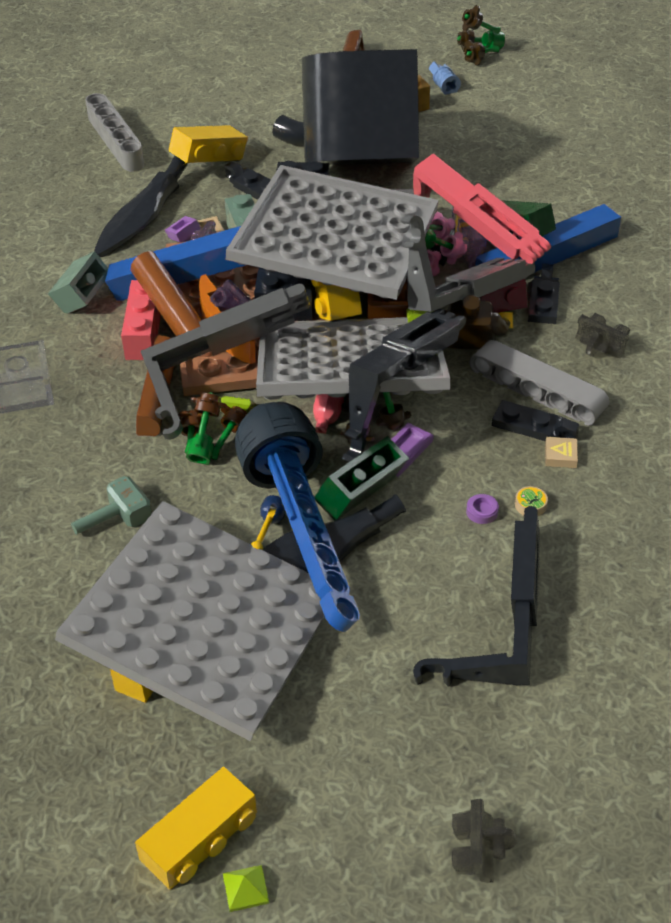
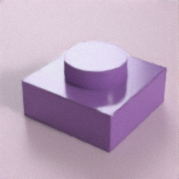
M184 216L165 229V232L174 241L187 242L194 237V233L200 230L201 227L196 219Z

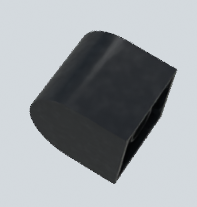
M417 49L339 51L302 57L305 162L318 161L329 163V165L414 163L419 158Z

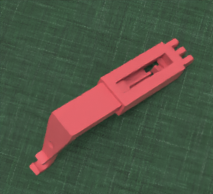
M431 154L415 166L413 174L414 195L429 198L433 189L454 206L453 212L511 259L515 260L520 256L527 263L533 264L544 252L551 249V244L539 235L540 231L481 184L477 183L475 186L435 154Z

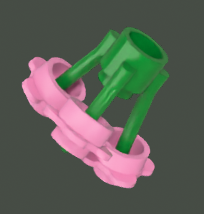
M440 212L435 213L425 236L426 249L433 276H436L440 271L438 264L442 255L447 257L448 264L453 265L457 258L462 257L467 251V245L462 240V233L456 232L454 236L450 235L451 230L456 225L454 219H447ZM435 244H438L441 246V254L438 251L432 252L428 249L434 247Z

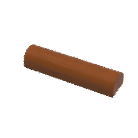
M146 251L138 255L131 264V272L174 334L178 336L200 327L199 321L202 319L153 251Z
M157 335V337H155L154 345L164 342L171 338L167 336ZM174 366L163 370L169 389ZM147 370L136 416V434L138 436H157L161 429L162 419L157 418L155 411L161 407V404Z

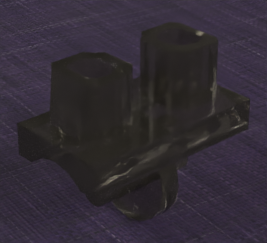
M597 313L590 317L582 314L578 318V331L575 339L587 345V355L594 357L600 351L621 359L625 354L626 343L629 339V327L622 324L616 325L614 328L608 326L604 316Z
M483 799L471 800V810L452 814V828L457 840L471 838V846L453 848L452 866L457 874H476L481 882L493 883V857L498 860L504 859L505 850H509L517 844V836L512 829L505 827L504 819L496 818L493 820L492 815L484 811Z

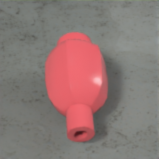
M317 394L313 408V414L317 421L315 426L317 433L326 434L328 425L337 421L342 411L341 406L344 403V396L331 397L328 394Z

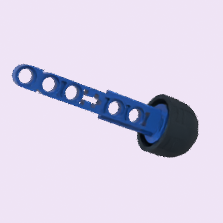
M280 401L260 404L245 416L236 432L235 448L246 479L257 487L266 489L277 487L316 594L321 599L319 602L325 618L333 628L346 632L359 620V610L354 597L349 595L350 587L306 478L317 468L322 459V444L311 421L298 407Z

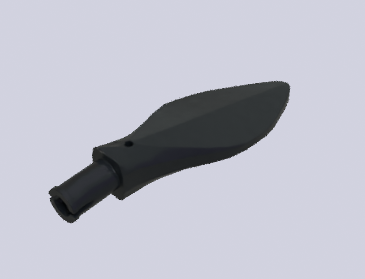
M174 156L165 172L159 171L146 188L112 217L104 227L94 251L99 257H104L142 231L158 216L167 198L179 188L177 181L188 166V163Z
M396 494L370 511L365 507L351 516L324 523L339 562L359 544L380 533L381 526L406 512L405 506ZM293 531L284 534L263 548V551L309 573Z

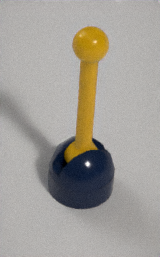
M270 495L263 500L260 507V515L265 522L256 541L251 543L254 548L263 550L262 542L270 524L279 523L284 518L286 511L281 497Z

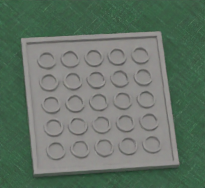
M280 165L227 247L226 260L234 261L241 265L263 268L270 272H281L293 275L296 278H306L326 285H336L356 292L362 291L378 295L382 298L397 300L408 276L409 248H404L403 245L405 242H409L412 237L411 225L403 224L400 220L406 215L421 217L426 236L437 211L439 200Z
M407 317L295 321L291 325L261 336L256 381L257 397L264 396L266 399L275 400L289 395H296L298 398L304 399L312 398L317 394H328L331 397L347 395L349 393L350 363L381 346L383 337L408 323ZM443 351L414 369L406 367L380 384V392L406 395L410 391H424L428 394H437L442 392V390H450V375Z
M162 501L59 627L55 640L251 741L325 619V615L319 602L321 599L316 594L309 573L261 549H256L251 544Z

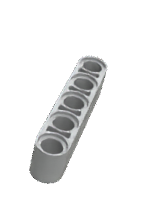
M94 93L88 95L85 101L88 119L124 170L129 172L141 170L144 167L141 142L104 94Z
M495 340L487 341L469 361L470 367L475 373L478 374L480 372L483 374V377L500 385L505 384L508 386L507 388L525 397H533L532 400L551 409L556 408L559 410V413L578 422L581 420L587 426L592 425L610 404L608 395L602 389Z

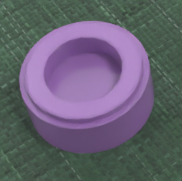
M477 494L472 496L467 502L466 514L475 523H491L498 516L499 504L490 495Z

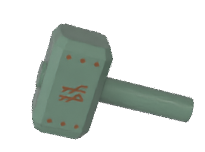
M120 477L107 485L110 504L72 522V529L77 535L118 514L127 526L135 528L145 523L151 516L150 500L132 478Z

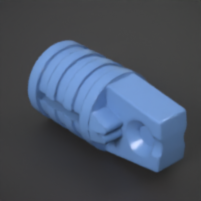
M433 61L429 70L433 74L435 84L445 95L456 93L461 86L460 79L448 65L444 64L441 66Z

